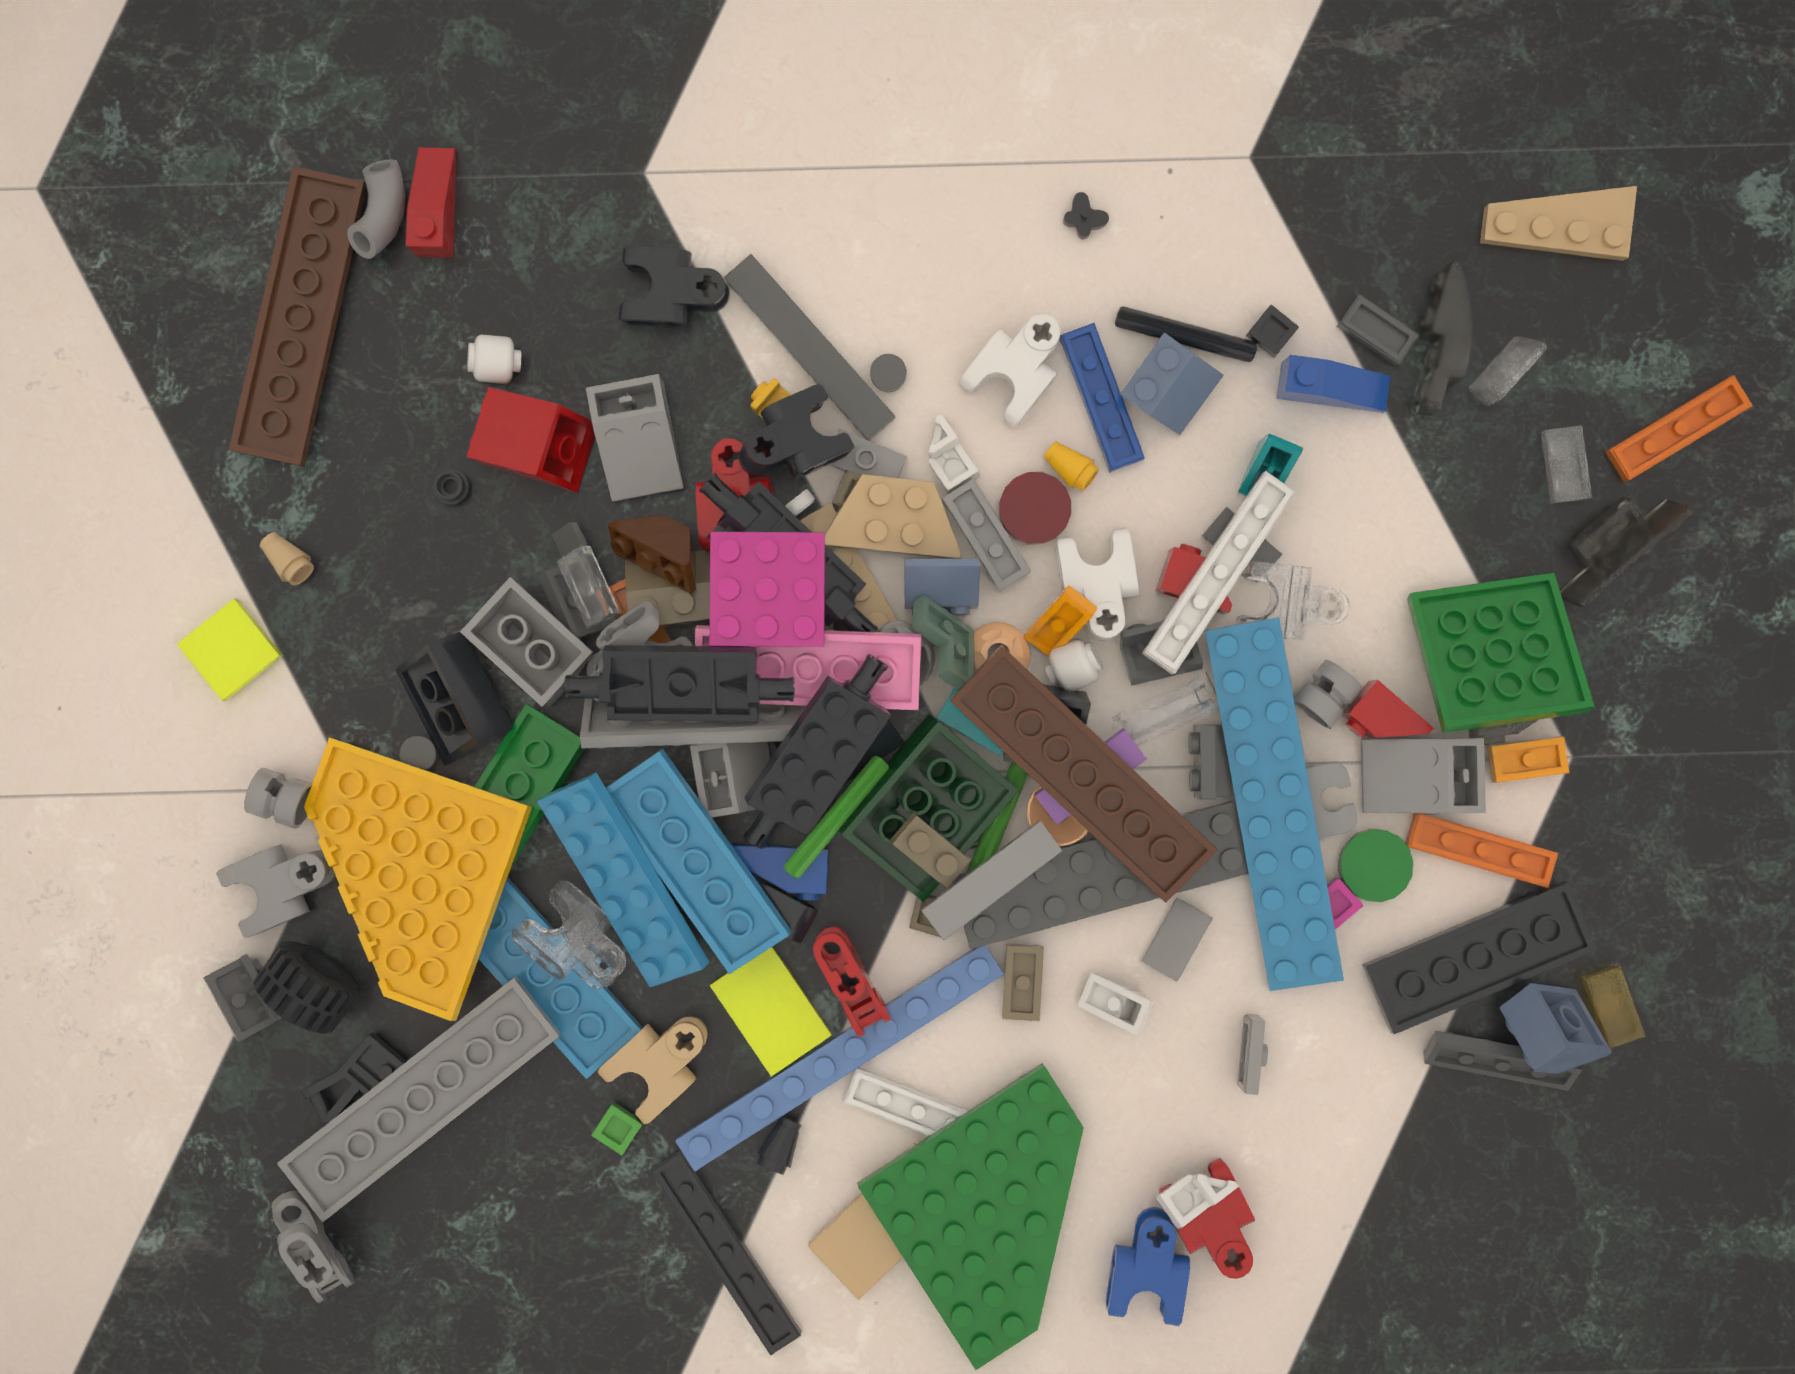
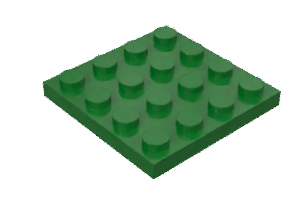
M1555 573L1409 594L1407 601L1442 733L1589 713L1595 707Z

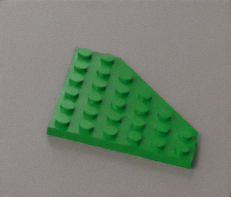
M1043 1063L857 1182L859 1190L975 1370L1038 1330L1084 1129Z

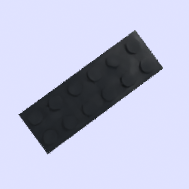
M1562 881L1364 963L1362 966L1390 1033L1397 1034L1595 952L1597 948L1570 883Z

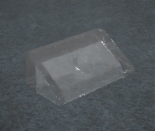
M1521 336L1513 338L1469 387L1470 392L1486 406H1491L1501 401L1547 350L1546 347L1548 345L1544 342Z
M580 546L557 561L586 628L597 625L620 613L590 546Z

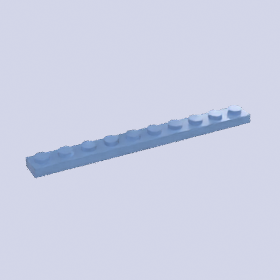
M986 945L970 950L887 1003L886 1006L892 1017L891 1021L885 1023L881 1019L864 1028L865 1035L861 1037L857 1036L852 1026L684 1132L676 1138L675 1142L694 1172L997 980L1004 975L1003 971Z

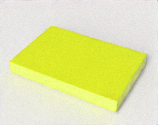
M774 946L731 974L727 972L710 984V987L771 1077L832 1036V1032Z

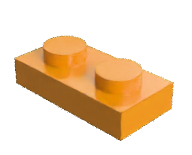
M1068 585L1027 629L1023 638L1049 657L1053 649L1064 646L1095 614L1097 607Z
M1559 736L1487 746L1493 783L1569 773L1564 737Z

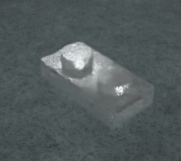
M1582 425L1541 432L1551 504L1592 498Z

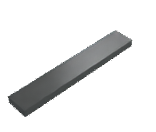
M752 254L724 277L729 286L815 383L823 385L831 401L866 440L870 441L895 419V415Z

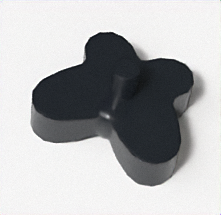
M1079 192L1073 198L1072 210L1064 215L1063 223L1068 227H1075L1078 237L1086 239L1089 237L1091 230L1101 229L1107 225L1109 215L1102 210H1093L1090 207L1088 196L1084 192Z

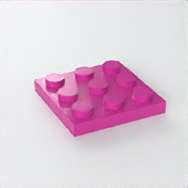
M710 532V646L824 647L825 533Z

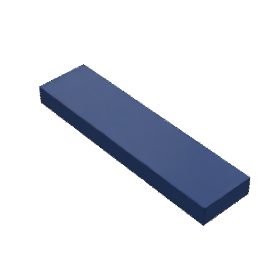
M1095 323L1060 335V342L1109 473L1143 461L1145 459L1123 398L1120 395L1119 387Z

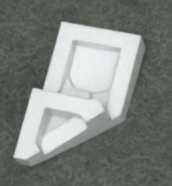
M940 414L936 417L934 436L928 450L930 457L929 465L949 494L980 475L960 445L958 437L943 415Z
M1187 1174L1157 1195L1156 1199L1176 1228L1179 1229L1208 1207L1217 1204L1239 1186L1235 1181L1219 1180L1202 1174Z

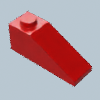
M418 148L407 206L406 247L417 257L453 258L456 185L455 148Z

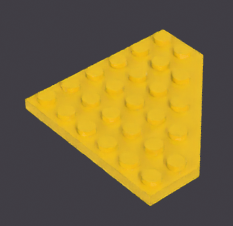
M329 738L304 809L309 820L313 821L320 837L318 842L328 866L334 870L340 885L338 890L347 911L353 915L360 932L357 935L368 961L372 962L380 979L378 984L384 997L446 1020L456 1021L532 807L337 739Z

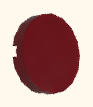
M1027 472L1015 477L1005 487L999 501V516L1004 529L1015 540L1027 545L1043 544L1054 540L1066 528L1071 516V499L1066 487L1056 477L1044 472Z

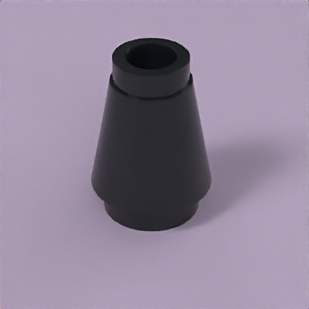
M782 1116L757 1152L760 1154L757 1163L771 1171L784 1175L786 1168H791L799 1130L802 1125Z

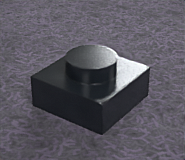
M1270 305L1245 336L1256 342L1259 347L1274 358L1297 331L1299 326L1273 305Z

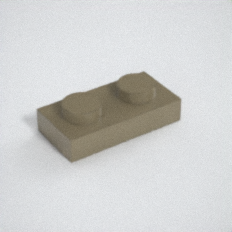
M914 812L890 839V842L947 889L971 861L964 853Z
M1006 944L1003 1019L1040 1021L1043 946Z

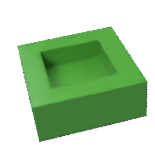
M613 1102L591 1136L620 1155H623L643 1123L637 1116Z

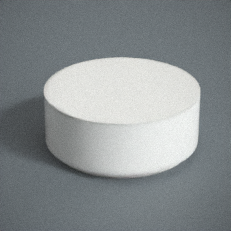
M806 489L785 505V507L797 516L811 505L815 498Z

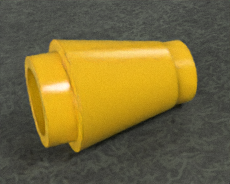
M1057 441L1050 446L1043 458L1049 462V465L1071 489L1077 488L1081 492L1092 483L1099 472V468L1094 465V459L1065 445H1061Z

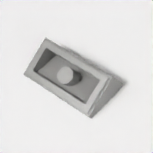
M1176 898L1142 962L1177 982L1213 917Z

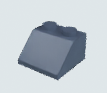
M1164 332L1120 395L1163 425L1181 435L1224 375Z
M905 559V609H912L913 615V601L925 595L942 608L948 609V612L952 615H970V609H977L979 605L980 559Z
M1530 983L1499 1007L1506 1019L1508 1030L1516 1037L1523 1050L1524 1060L1533 1068L1534 1072L1558 1074L1606 1057L1612 1053L1576 989Z

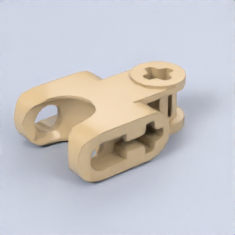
M686 1016L679 1019L659 1036L649 1024H646L641 1031L599 1068L597 1073L606 1082H612L618 1076L627 1072L641 1075L648 1084L649 1092L647 1098L636 1109L635 1114L643 1124H648L697 1079L686 1065L698 1055L706 1043L708 1037L707 1027L699 1018ZM689 1032L695 1036L692 1041L689 1040L686 1043L680 1039L683 1034L686 1035Z

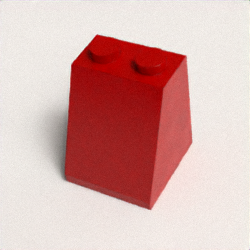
M488 387L481 405L474 434L470 440L467 458L489 467L578 493L595 438L592 420L556 403Z

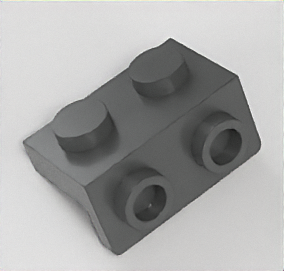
M1164 619L1161 622L1150 625L1135 624L1120 633V650L1131 686L1203 669V660L1197 642L1176 673L1170 674L1142 654Z
M1193 725V732H1190L1188 737L1189 754H1193L1194 769L1189 771L1190 791H1194V798L1197 799L1231 797L1232 778L1222 725Z
M248 954L203 977L238 1043L282 1019L264 1003L256 992L253 981L263 967L257 958L250 960Z

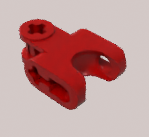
M727 438L720 440L714 446L711 453L712 475L716 473L739 497L741 495L745 496L757 482H760L774 495L773 482L770 476L755 477V475H750L740 466L739 459L733 461V467L726 463L727 459L732 458L733 452L739 455V451L743 446L741 442L736 439ZM698 482L696 484L698 538L704 551H710V540L707 536L724 519L722 517L723 512L707 496L699 491L706 482Z
M837 925L824 928L817 935L813 945L815 959L833 993L839 998L853 1030L858 1037L865 1035L864 1028L881 1019L887 1023L892 1020V1017L880 993L873 986L867 975L865 966L848 934L842 927ZM835 942L839 945L841 951L837 954H830L824 944ZM845 973H847V975L850 978H854L856 976V983L854 985H852L850 981L843 982V976Z
M1221 1158L1209 1163L1208 1171L1211 1178L1236 1182L1228 1165ZM1168 1184L1160 1188L1159 1194L1168 1187H1170L1172 1184ZM1238 1187L1217 1204L1208 1207L1184 1227L1177 1229L1189 1254L1206 1246L1218 1269L1228 1278H1242L1250 1272L1253 1266V1255L1240 1228L1256 1220ZM1231 1249L1236 1252L1235 1256L1237 1258L1233 1262H1230L1227 1254Z

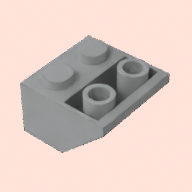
M768 742L720 743L715 745L697 744L690 746L698 798L712 818L756 810V808L746 803L744 797L771 759Z

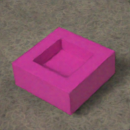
M1338 876L1327 884L1335 929L1363 907V904Z

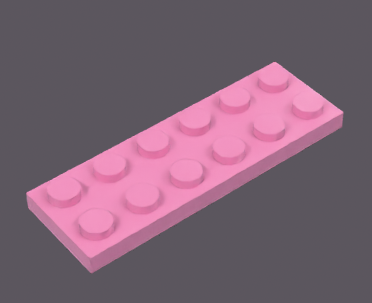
M696 626L695 646H710V626ZM824 630V647L751 646L756 647L757 674H760L761 678L794 677L795 681L793 685L795 687L794 702L760 700V704L807 706L827 675L838 682L851 681L866 659L867 654H871L875 657V660L878 658L888 666V669L884 671L871 690L870 694L872 697L870 699L885 709L918 710L921 634Z

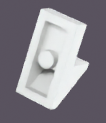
M1090 973L1077 1007L1140 1037L1154 1001L1140 991L1128 989L1099 974Z

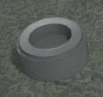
M883 354L873 361L870 376L872 383L879 390L884 392L896 391L903 386L906 380V366L900 357L894 354Z
M426 736L408 738L401 745L399 751L401 762L426 771L432 769L439 758L436 745Z

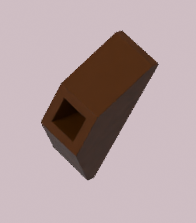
M666 515L616 520L608 524L611 537L610 545L618 557L631 561L640 566L645 572L657 575L666 580L671 586H677L690 594L696 590V554L689 527Z

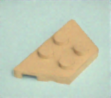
M862 474L857 479L851 489V493L841 505L835 519L825 533L826 546L952 559L961 558L959 546L934 482Z

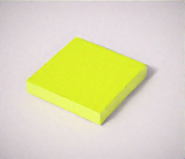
M239 599L231 600L177 643L221 701L230 699L283 656Z

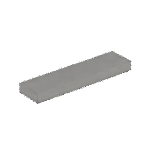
M1038 820L924 906L921 911L941 938L945 940L1063 850L1043 823Z

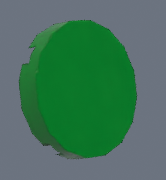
M1367 829L1354 834L1345 847L1343 846L1339 854L1338 871L1342 882L1354 895L1366 901L1384 902L1397 897L1407 888L1413 875L1414 862L1409 847L1399 836L1387 830Z

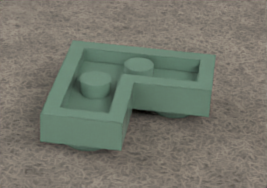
M922 595L914 600L912 629L938 647V677L958 690L974 674V630L927 596Z

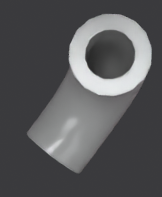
M397 160L378 161L366 166L362 171L368 191L367 208L363 217L348 228L347 236L356 253L367 259L378 255L396 237L404 218L406 193L402 172Z

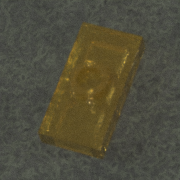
M1614 965L1582 976L1601 1034L1609 1048L1645 1037L1621 966Z

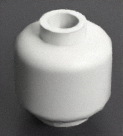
M479 335L474 343L468 344L467 372H473V376L477 381L506 384L511 381L513 372H520L521 350H514V343L511 338Z
M1078 638L1069 641L1064 646L1053 649L1049 655L1050 665L1045 667L1053 686L1060 684L1065 691L1069 692L1077 691L1096 682L1099 677V670L1103 669L1101 659L1094 645L1091 642L1086 644Z

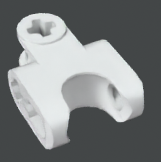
M1048 314L1035 315L1026 322L1014 339L999 329L964 372L959 386L967 392H975L988 379L1001 378L1006 380L1013 389L1014 397L1005 409L1004 419L1012 427L1019 425L1058 374L1045 364V361L1055 350L1060 338L1058 322ZM1043 329L1049 331L1047 336L1049 341L1046 339H1041L1039 342L1034 340L1036 334L1034 330L1041 332Z
M1126 528L1116 529L1109 539L1110 557L1106 563L1099 566L1087 564L1080 558L1076 542L1072 538L1064 537L1057 539L1055 549L1062 591L1069 585L1097 607L1095 614L1086 623L1088 633L1099 641L1114 639L1123 630L1126 619L1123 599L1139 596L1130 532ZM1102 613H1106L1107 618L1114 619L1115 623L1109 627V631H1105L1104 625H1097L1096 621L1102 617Z

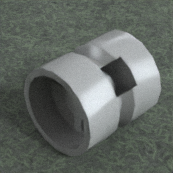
M1324 660L1312 675L1314 683L1305 684L1294 697V703L1317 723L1331 729L1344 714L1342 706L1351 705L1363 691V686L1339 665L1332 661Z
M261 768L256 772L249 784L244 801V810L246 813L264 819L270 818L273 815L276 823L294 829L299 828L307 817L304 805L312 783L294 777L286 781L284 774L267 768Z

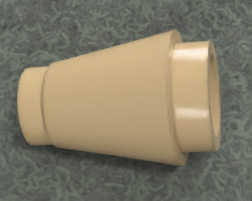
M276 532L268 534L261 541L260 548L264 551L283 582L298 585L305 581L313 572L314 565L311 563V557L279 536Z

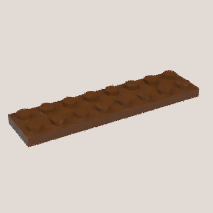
M292 166L229 450L232 452L305 467L353 254V248L348 240L347 232L348 228L361 218L367 191L364 181Z
M1002 645L949 699L953 705L1165 903L1218 851L1205 836Z

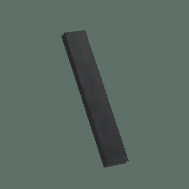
M681 1149L653 1166L650 1170L770 1356L800 1337L801 1329L698 1171L694 1172Z

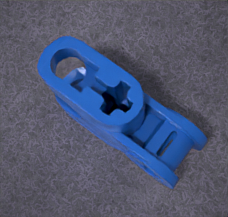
M1149 1207L1138 1215L1135 1222L1132 1247L1115 1244L1105 1300L1109 1316L1124 1317L1127 1314L1130 1300L1135 1294L1142 1291H1151L1161 1297L1160 1312L1164 1323L1173 1326H1179L1182 1323L1190 1273V1258L1188 1255L1174 1253L1176 1231L1170 1217L1163 1209ZM1156 1226H1161L1162 1230H1157L1156 1236L1150 1235V1232L1155 1231Z

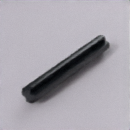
M1125 306L1119 308L1115 319V325L1119 328L1156 338H1161L1165 332L1182 345L1245 362H1251L1257 351V343L1254 341Z

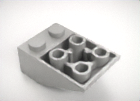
M655 374L587 387L586 393L592 425L612 502L684 489L665 384L660 375Z
M1484 738L1361 740L1363 813H1486Z

